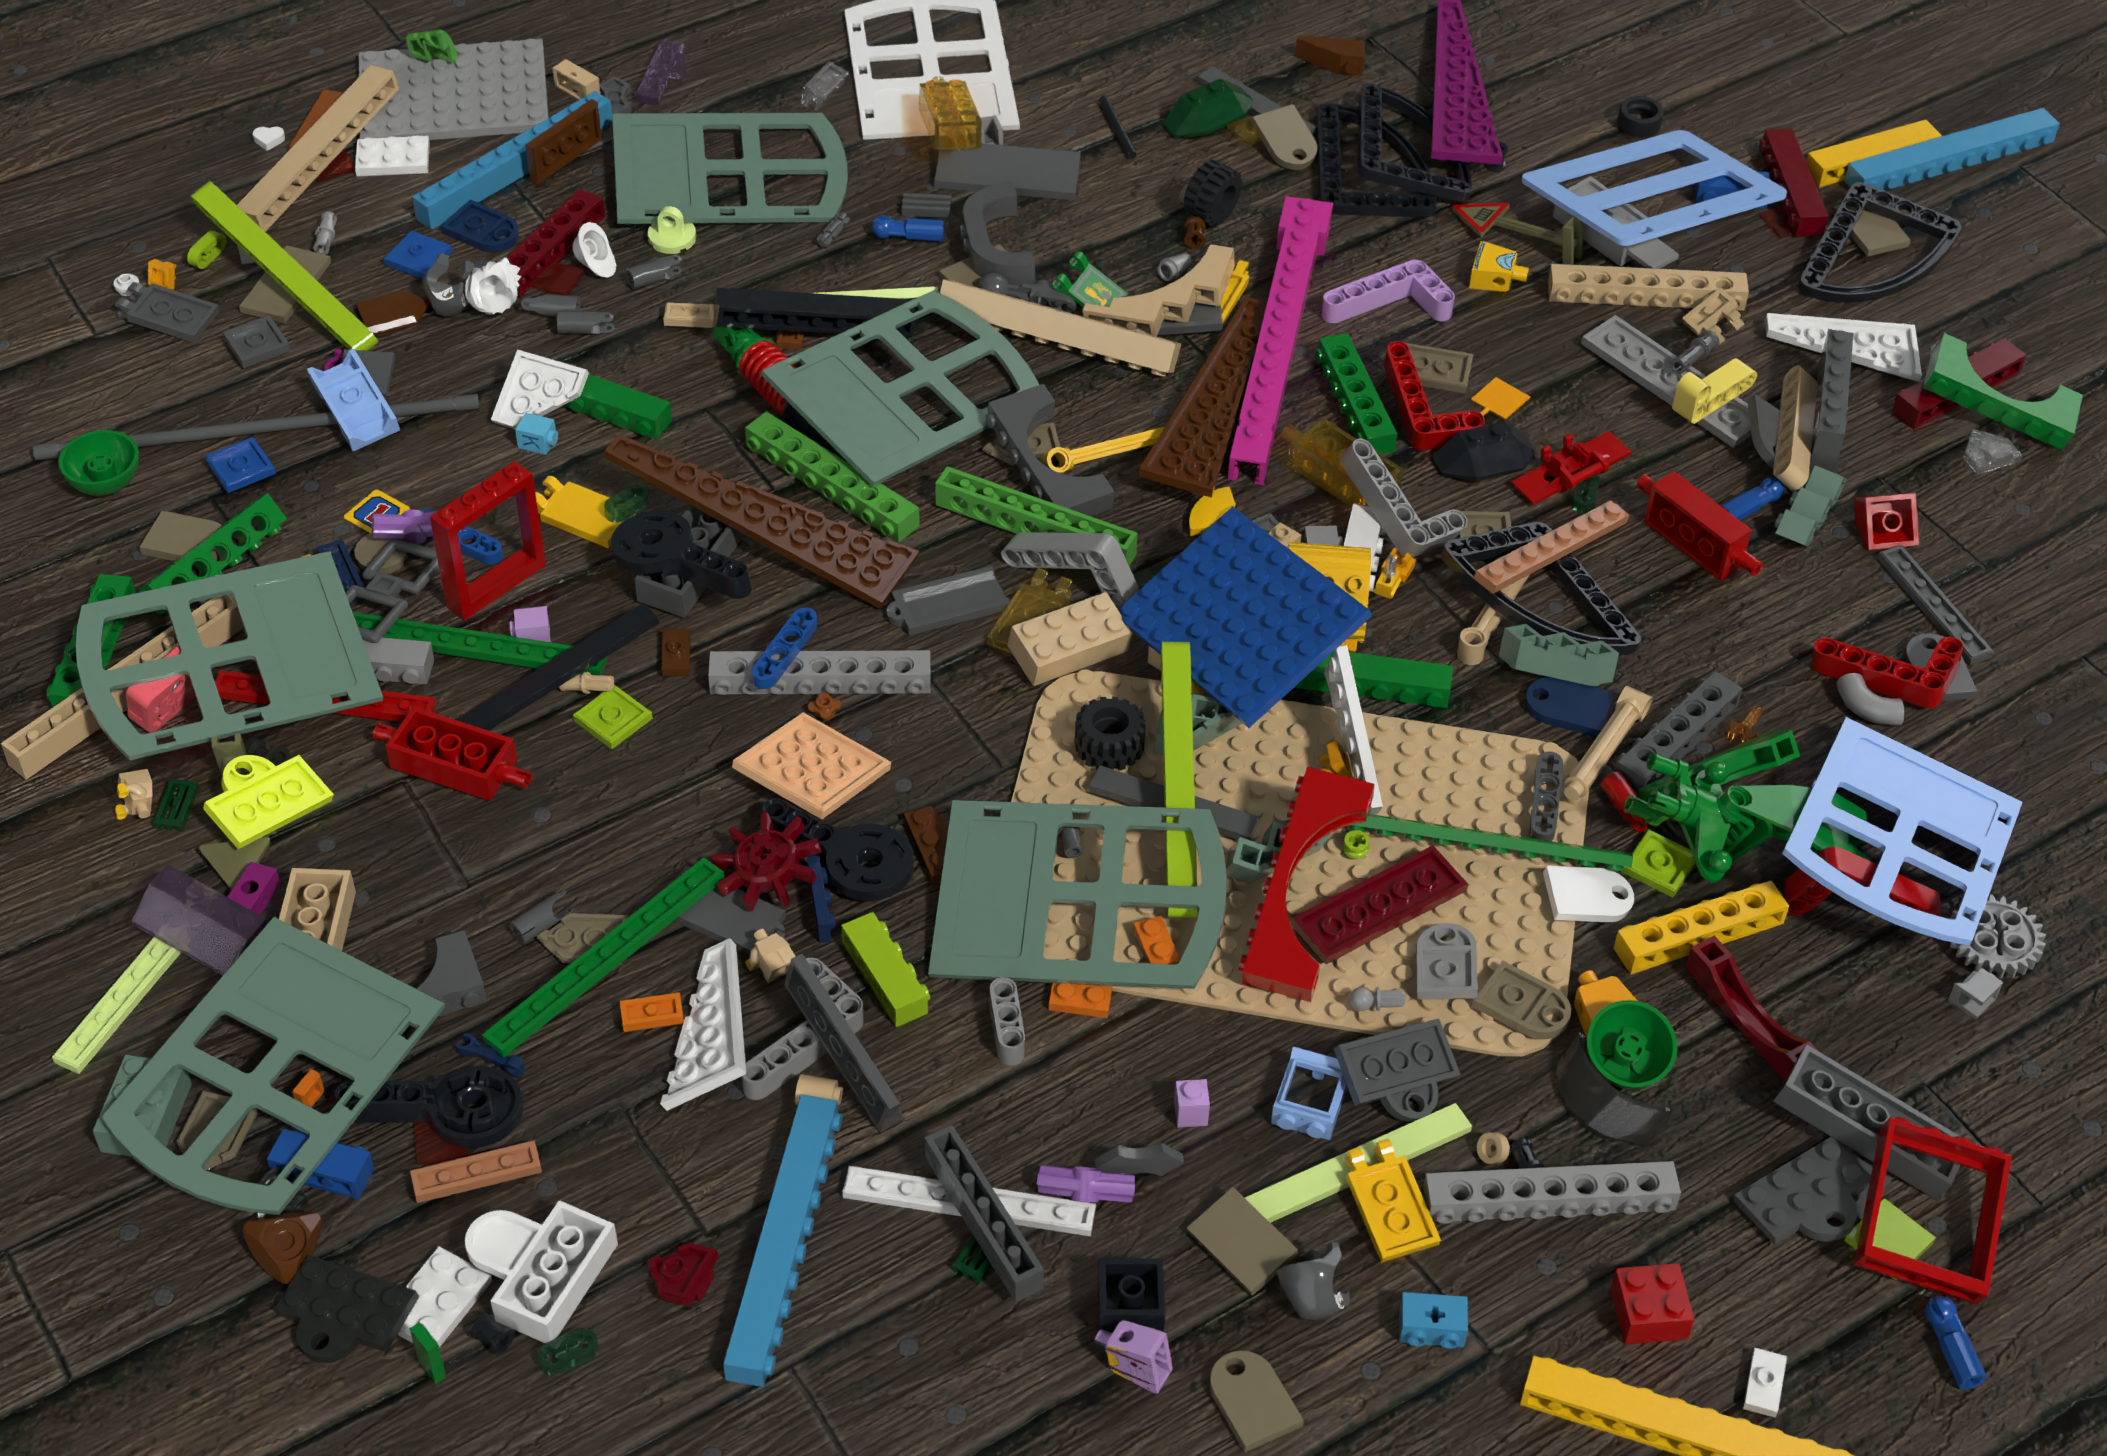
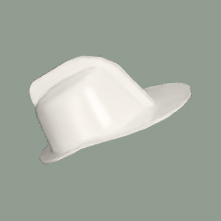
M588 222L583 224L573 242L575 257L600 277L608 278L613 276L616 271V262L605 232L595 223Z

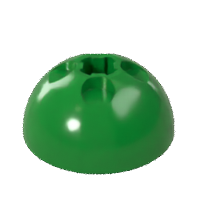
M98 430L80 435L69 442L59 456V468L66 481L76 490L92 496H107L119 492L132 481L139 465V451L135 441L128 435L113 430Z
M1623 1000L1607 1005L1596 1014L1587 1032L1586 1048L1592 1066L1607 1082L1625 1089H1641L1659 1082L1669 1073L1677 1056V1039L1670 1022L1656 1008L1639 1001Z

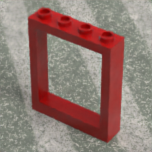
M516 461L505 466L430 516L446 608L463 621L546 566L533 474ZM515 494L523 548L467 585L458 532Z
M1890 1117L1880 1127L1854 1265L1976 1305L1989 1295L2012 1156L2002 1153L1996 1147H1983L1974 1144L1965 1137H1952L1942 1134L1939 1129L1934 1127H1921L1911 1124L1906 1118ZM1892 1143L1987 1174L1969 1277L1873 1246Z

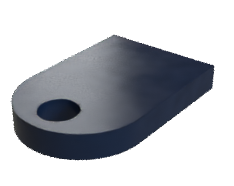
M469 200L441 225L442 234L485 252L505 251L514 246L519 239L518 224L513 218L473 200Z
M1545 677L1534 681L1529 686L1525 706L1529 714L1539 722L1598 737L1604 728L1614 692L1553 677ZM1541 695L1546 699L1538 700L1534 698V696Z

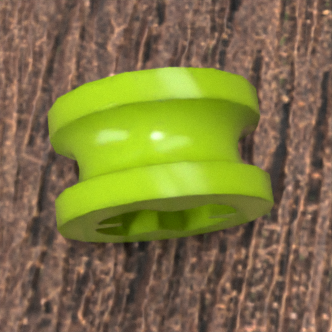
M1360 830L1348 832L1344 838V853L1352 859L1364 858L1369 851V836ZM1355 843H1360L1358 847L1353 846Z

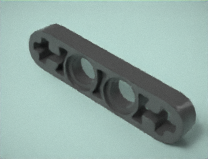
M1555 752L1540 754L1536 765L1529 836L1534 839L1552 841L1555 837L1563 770V759ZM1547 764H1552L1551 773H1546ZM1549 783L1554 786V789L1545 790L1540 785ZM1541 804L1549 805L1553 810L1549 812L1541 811L1538 808V806ZM1541 822H1546V832L1540 831Z

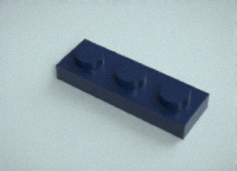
M342 539L317 547L318 554L331 552L345 592L353 585L364 588ZM356 597L351 604L364 601L365 599Z
M819 855L807 857L808 867L813 869L817 878L815 883H810L819 943L831 942V930L836 929L834 912H828L827 908L832 906L830 889H824V884H828L826 866H820Z

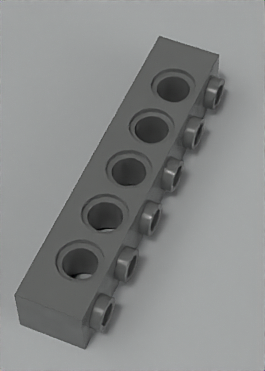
M1716 671L1708 679L1703 678L1695 691L1691 694L1687 693L1676 708L1672 707L1668 710L1664 719L1659 724L1656 722L1651 726L1648 734L1643 739L1638 738L1629 752L1626 754L1622 753L1617 758L1614 764L1616 771L1623 773L1639 796L1638 788L1657 781L1664 776L1661 773L1647 769L1646 764L1651 753L1656 752L1672 760H1681L1738 707L1743 688Z

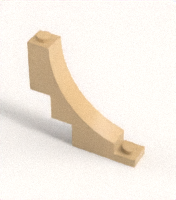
M1210 244L1201 261L1177 281L1141 295L1113 298L1110 307L1086 303L1083 308V317L1156 337L1164 319L1188 323L1195 302L1220 306L1235 266L1234 248Z

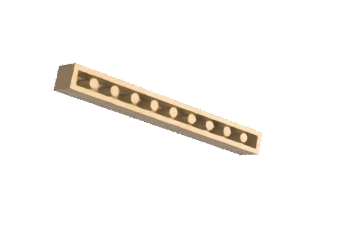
M370 65L237 206L266 232L396 94L399 87L394 71Z
M943 280L940 294L973 311L998 331H1003V328L1012 329L1011 334L1026 338V334L1035 336V341L1049 344L1050 340L1058 342L1057 347L1066 350H1072L1073 347L1082 349L1081 354L1095 357L1096 353L1105 355L1104 360L1113 363H1119V360L1127 361L1128 367L1142 370V367L1145 366L1152 368L1151 373L1165 376L1166 373H1174L1181 343L953 280Z
M232 595L212 598L192 612L202 645L205 648L219 646L244 628ZM173 626L108 670L164 658L179 645ZM129 687L111 692L122 712L128 709L126 692ZM81 688L3 741L1 746L8 765L27 780L101 727L90 710Z

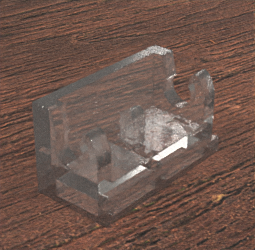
M829 61L805 85L801 104L807 107L811 99L816 102L815 110H819L822 107L823 100L836 87L840 88L844 84L848 72Z

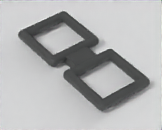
M393 538L363 571V578L371 581L368 586L363 588L353 585L345 592L349 604L358 597L392 607L374 631L358 627L363 640L373 643L379 642L408 607L406 600L396 597L401 590L418 594L439 570V564L435 549ZM396 550L432 560L415 582L378 572Z

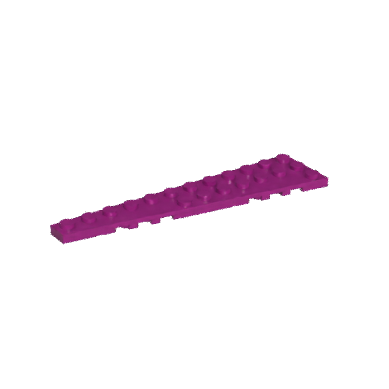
M1438 0L1431 159L1441 161L1454 160L1464 163L1478 162L1488 165L1502 164L1503 155L1499 141L1495 136V126L1492 125V115L1488 110L1489 104L1477 60L1474 58V48L1471 47V37L1467 32L1468 26L1465 21L1461 0Z

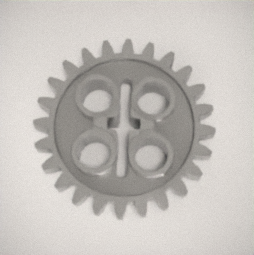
M1990 894L1970 945L1951 942L1950 948L1958 949L1956 957H1966L1964 965L1976 964V972L1984 968L1990 973L1996 971L1999 978L2003 977L2004 972H2007L2011 978H2014L2017 971L2024 975L2027 968L2032 970L2036 962L2039 963L2046 943L2043 942L2046 934L2040 932L2042 924H2034L2036 915H2026L2027 907L2018 909L2016 908L2017 901L2007 904L2006 898L2003 896L1999 902ZM1958 908L1953 911L1951 920L1955 919ZM1963 912L1962 916L1971 920L1972 915Z

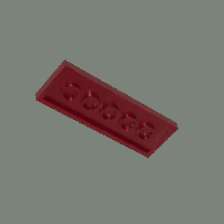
M1432 845L1292 917L1291 925L1326 965L1466 892L1468 883Z

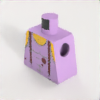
M1121 1321L1113 1333L1101 1329L1096 1335L1094 1347L1107 1352L1110 1369L1114 1373L1158 1394L1173 1370L1167 1334L1165 1332L1128 1321Z

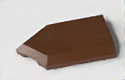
M404 291L355 303L363 324L374 336L417 325L421 321L423 313L432 307L428 298Z

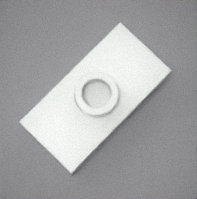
M1754 1348L1743 1409L1776 1418L1787 1356Z

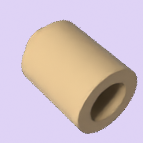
M801 1074L796 1087L795 1104L798 1105L802 1094L837 1100L838 1105H840L843 1087H838V1080Z

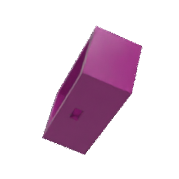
M250 862L222 904L226 919L253 927L281 884L277 869ZM254 882L259 885L257 891L246 894Z

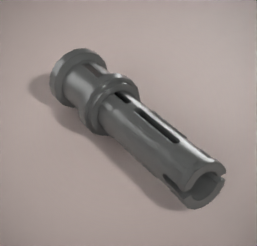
M1712 331L1702 332L1698 338L1690 342L1688 349L1671 361L1670 364H1673L1670 366L1671 370L1675 374H1682L1697 360L1707 358L1711 352H1714L1719 347L1718 336Z

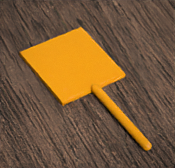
M1495 377L1473 396L1471 401L1484 408L1480 412L1483 416L1490 411L1506 420L1527 402L1530 396Z

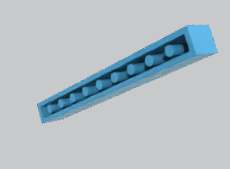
M594 91L412 196L416 219L432 230L448 220L469 200L478 203L528 174L526 144L590 99L598 102L601 130L612 125L611 101L597 91Z
M2040 108L1850 162L1844 182L1849 187L1853 183L1862 182L1883 191L2052 143L2055 140L2059 123L2044 108Z
M801 1094L724 1360L726 1381L764 1387L767 1375H773L776 1356H773L775 1347L781 1346L784 1332L781 1323L783 1318L788 1319L791 1309V1300L788 1299L790 1291H796L799 1272H796L798 1263L803 1264L805 1259L806 1245L804 1240L806 1236H811L814 1218L811 1217L812 1211L819 1208L821 1191H818L820 1183L825 1184L828 1175V1165L825 1164L827 1157L832 1158L835 1150L833 1135L834 1132L840 1131L843 1115L838 1113L837 1100Z

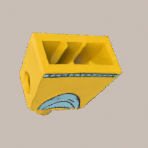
M1481 241L1472 268L1469 288L1507 292L1509 291L1512 279L1526 282L1529 268L1516 265V251Z

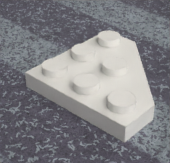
M517 350L491 421L516 429L525 413L544 416L580 397L589 372L583 368Z

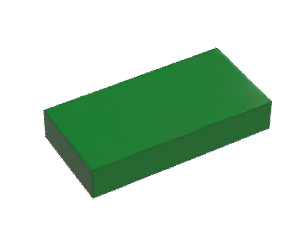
M418 1322L410 1327L417 1359L433 1382L437 1384L445 1379L446 1376L439 1346L426 1327Z

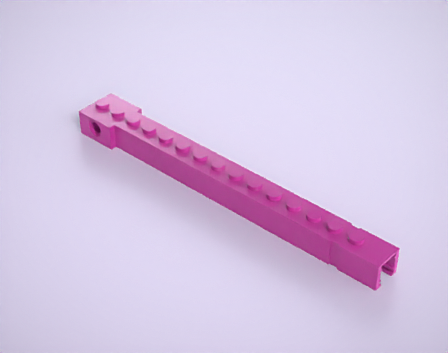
M1289 196L1285 198L1278 226L1276 249H1280L1239 417V425L1236 429L1230 454L1228 480L1237 481L1241 461L1258 464L1255 484L1264 485L1271 447L1273 446L1316 255L1324 256L1331 226L1333 203Z

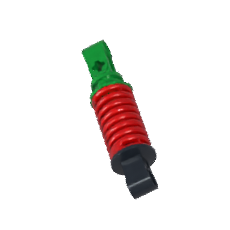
M714 322L712 335L732 355V358L736 361L739 375L745 378L778 412L787 425L792 428H802L808 437L814 441L826 442L827 440L761 375L762 370L787 359L772 339L761 338L751 328L716 327V322Z

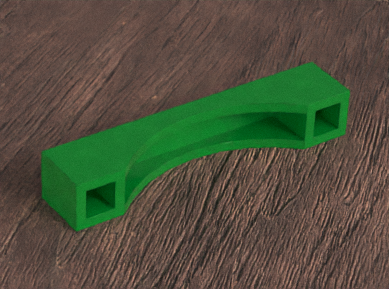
M1771 730L1689 766L1688 770L1692 783L1695 776L1700 771L1706 770L1709 764L1721 762L1728 771L1726 780L1720 783V785H1723L1746 775L1780 766L1800 757L1792 730ZM1668 776L1638 788L1637 791L1640 799L1647 802L1649 797L1655 799L1656 797L1652 796L1651 793L1654 790L1662 793Z

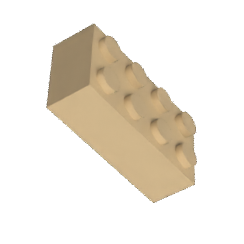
M1105 592L1012 626L1007 646L1034 687L1127 652L1133 632L1121 620L1122 615Z
M292 868L279 920L342 951L356 894L351 870Z

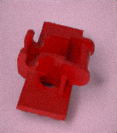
M1610 431L1586 443L1578 442L1576 444L1573 443L1574 437L1570 433L1563 437L1562 450L1551 455V447L1549 445L1541 448L1540 454L1543 465L1512 480L1511 485L1534 506L1560 491L1565 493L1576 488L1578 483L1593 475L1597 476L1600 472L1608 471L1610 465L1628 457L1632 451ZM1547 476H1553L1556 479H1554L1552 482H1549L1544 478Z

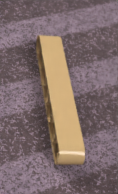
M1799 365L1790 369L1783 380L1773 475L1793 492L1803 487L1809 477L1818 382Z

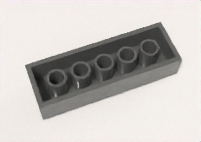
M692 505L682 515L691 527L694 544L726 557H730L745 536L743 533ZM663 572L639 573L635 578L637 601L683 618L686 617L706 589L704 586L679 577L678 574L664 577Z

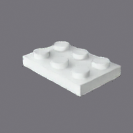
M429 136L357 139L356 176L428 173Z
M438 1247L406 1286L416 1290L419 1299L397 1335L413 1343L410 1327L420 1322L433 1336L440 1348L491 1284V1274Z

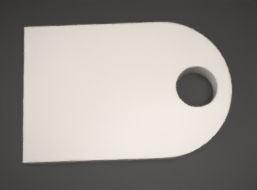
M1546 866L1543 871L1554 920L1616 922L1626 917L1634 904L1632 887L1624 877L1612 870L1589 867ZM1612 892L1620 893L1624 899L1616 898Z

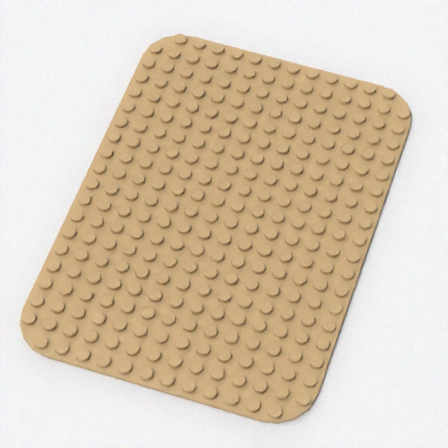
M1081 670L1062 676L1046 687L1036 705L1011 802L1132 806L1089 792V784L1097 771L1096 766L1090 767L1086 765V760H1081L1078 757V752L1075 751L1076 715L1078 712H1081V707L1084 704L1089 705V701L1093 699L1098 701L1100 697L1112 699L1113 696L1118 697V700L1121 701L1123 699L1128 700L1130 705L1135 704L1138 707V711H1142L1146 722L1144 751H1142L1141 758L1139 760L1135 759V764L1132 766L1126 765V769L1119 770L1116 768L1114 770L1164 786L1163 754L1153 753L1162 711L1161 681L1102 671ZM1280 700L1250 728L1242 723L1193 751L1195 796L1259 816V823L1250 841L1261 844L1264 832L1273 821L1289 825L1291 818L1287 817L1291 800L1295 802L1297 800L1298 793L1295 792L1298 777H1304L1307 767L1319 770L1327 767L1323 766L1318 759L1320 756L1328 754L1326 744L1337 740L1348 754L1344 737L1339 735L1338 718L1335 709ZM1362 712L1383 805L1379 814L1375 815L1531 838L1529 836L1538 757L1544 752H1555L1563 759L1557 828L1552 841L1583 846L1589 789L1586 796L1579 797L1576 801H1572L1564 795L1565 780L1570 777L1579 762L1557 744L1524 737ZM1547 764L1546 773H1551L1552 764ZM1549 783L1540 785L1545 790L1554 789V786ZM1541 804L1538 806V808L1544 812H1549L1553 810L1549 805ZM1074 813L1076 820H1089L1090 813ZM1162 816V823H1165V816ZM1541 822L1540 831L1546 832V822ZM1349 826L1330 833L1328 841L1318 852L1301 859L1290 879L1286 894V909L1290 924L1292 923V917L1432 845L1468 883L1467 891L1326 965L1291 925L1302 947L1320 964L1319 978L1312 1002L1242 984V973L1238 972L1239 963L1242 955H1248L1250 946L1246 945L1248 934L1251 928L1256 929L1258 920H1255L1256 909L1259 902L1264 903L1266 894H1263L1264 884L1267 877L1272 878L1273 873L1252 883H1247L1227 875V897L1223 925L1208 967L1195 989L1099 985L1112 987L1114 992L1370 1035H1378L1439 1018L1450 1048L1495 1056H1525L1544 1049L1556 1037L1550 1039L1528 1037L1473 1008L1475 998L1417 999V941L1426 929L1434 925L1444 923L1460 925L1469 930L1476 940L1478 993L1503 960L1555 987L1567 997L1575 921L1554 920L1543 871L1546 866L1581 867V865L1578 864V859L1566 858V862L1549 860V855L1539 853L1537 858L1525 857L1520 855L1519 850L1509 849L1508 854L1491 851L1492 846L1480 845V849L1463 847V842L1453 840L1451 845L1438 844L1434 842L1433 837L1423 836L1422 841L1405 838L1406 833L1394 832V836L1377 834V829L1366 828L1365 833L1370 838L1368 854L1361 859H1352L1343 851L1345 835L1352 831L1348 829ZM1080 827L1079 837L1083 853L1076 858H1069L1065 855L1063 840L1058 835L1053 880L1092 883L1099 880L1104 838L1103 828ZM1128 830L1122 874L1123 883L1166 885L1165 830ZM1219 834L1226 866L1230 848L1237 839ZM1355 843L1353 846L1358 847L1360 843ZM1196 848L1197 886H1200L1202 884V875ZM1052 903L1050 905L1044 949L1045 959L1086 961L1090 958L1096 911L1095 905L1076 903ZM1121 906L1118 912L1114 961L1147 963L1133 931V923L1162 916L1181 960L1191 939L1197 918H1167V907ZM1442 936L1439 939L1442 941H1450L1453 939V937ZM1359 987L1367 988L1371 993H1375L1376 987H1379L1380 990H1403L1405 993V1005L1403 1007H1380V1011H1376V1005H1372L1366 1011H1357L1351 1006L1349 997L1351 992ZM1556 1015L1546 1016L1552 1022L1561 1021Z

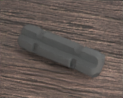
M846 213L837 214L834 221L832 220L817 237L816 242L819 244V247H829L833 240L843 231L844 227L849 224L850 218L847 217Z

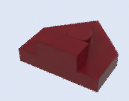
M691 1242L677 1247L678 1251L662 1258L658 1255L647 1260L661 1299L687 1307L690 1306L693 1300L699 1302L702 1300L715 1278L712 1267L719 1257L716 1249Z

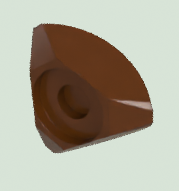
M291 1212L265 1216L264 1213H258V1218L245 1223L243 1233L251 1253L260 1266L276 1280L289 1284L307 1255H313L322 1221L316 1212Z

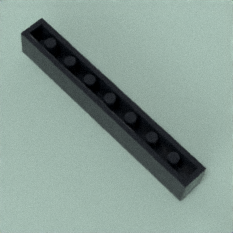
M717 288L714 301V315L716 327L843 333L913 299ZM915 307L910 309L912 313L916 312ZM917 319L897 328V330L904 337H913Z

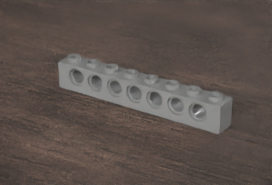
M930 650L800 651L778 682L769 689L757 688L752 681V668L764 651H710L708 675L710 694L931 693ZM783 654L771 656L774 660H781L785 657Z
M1674 1161L1426 1173L1423 1186L1424 1201L1432 1220L1441 1224H1448L1453 1221L1481 1222L1489 1219L1509 1221L1515 1218L1529 1217L1543 1219L1549 1216H1564L1567 1218L1590 1214L1604 1216L1610 1213H1626L1631 1215L1650 1211L1666 1213L1676 1210L1681 1195Z

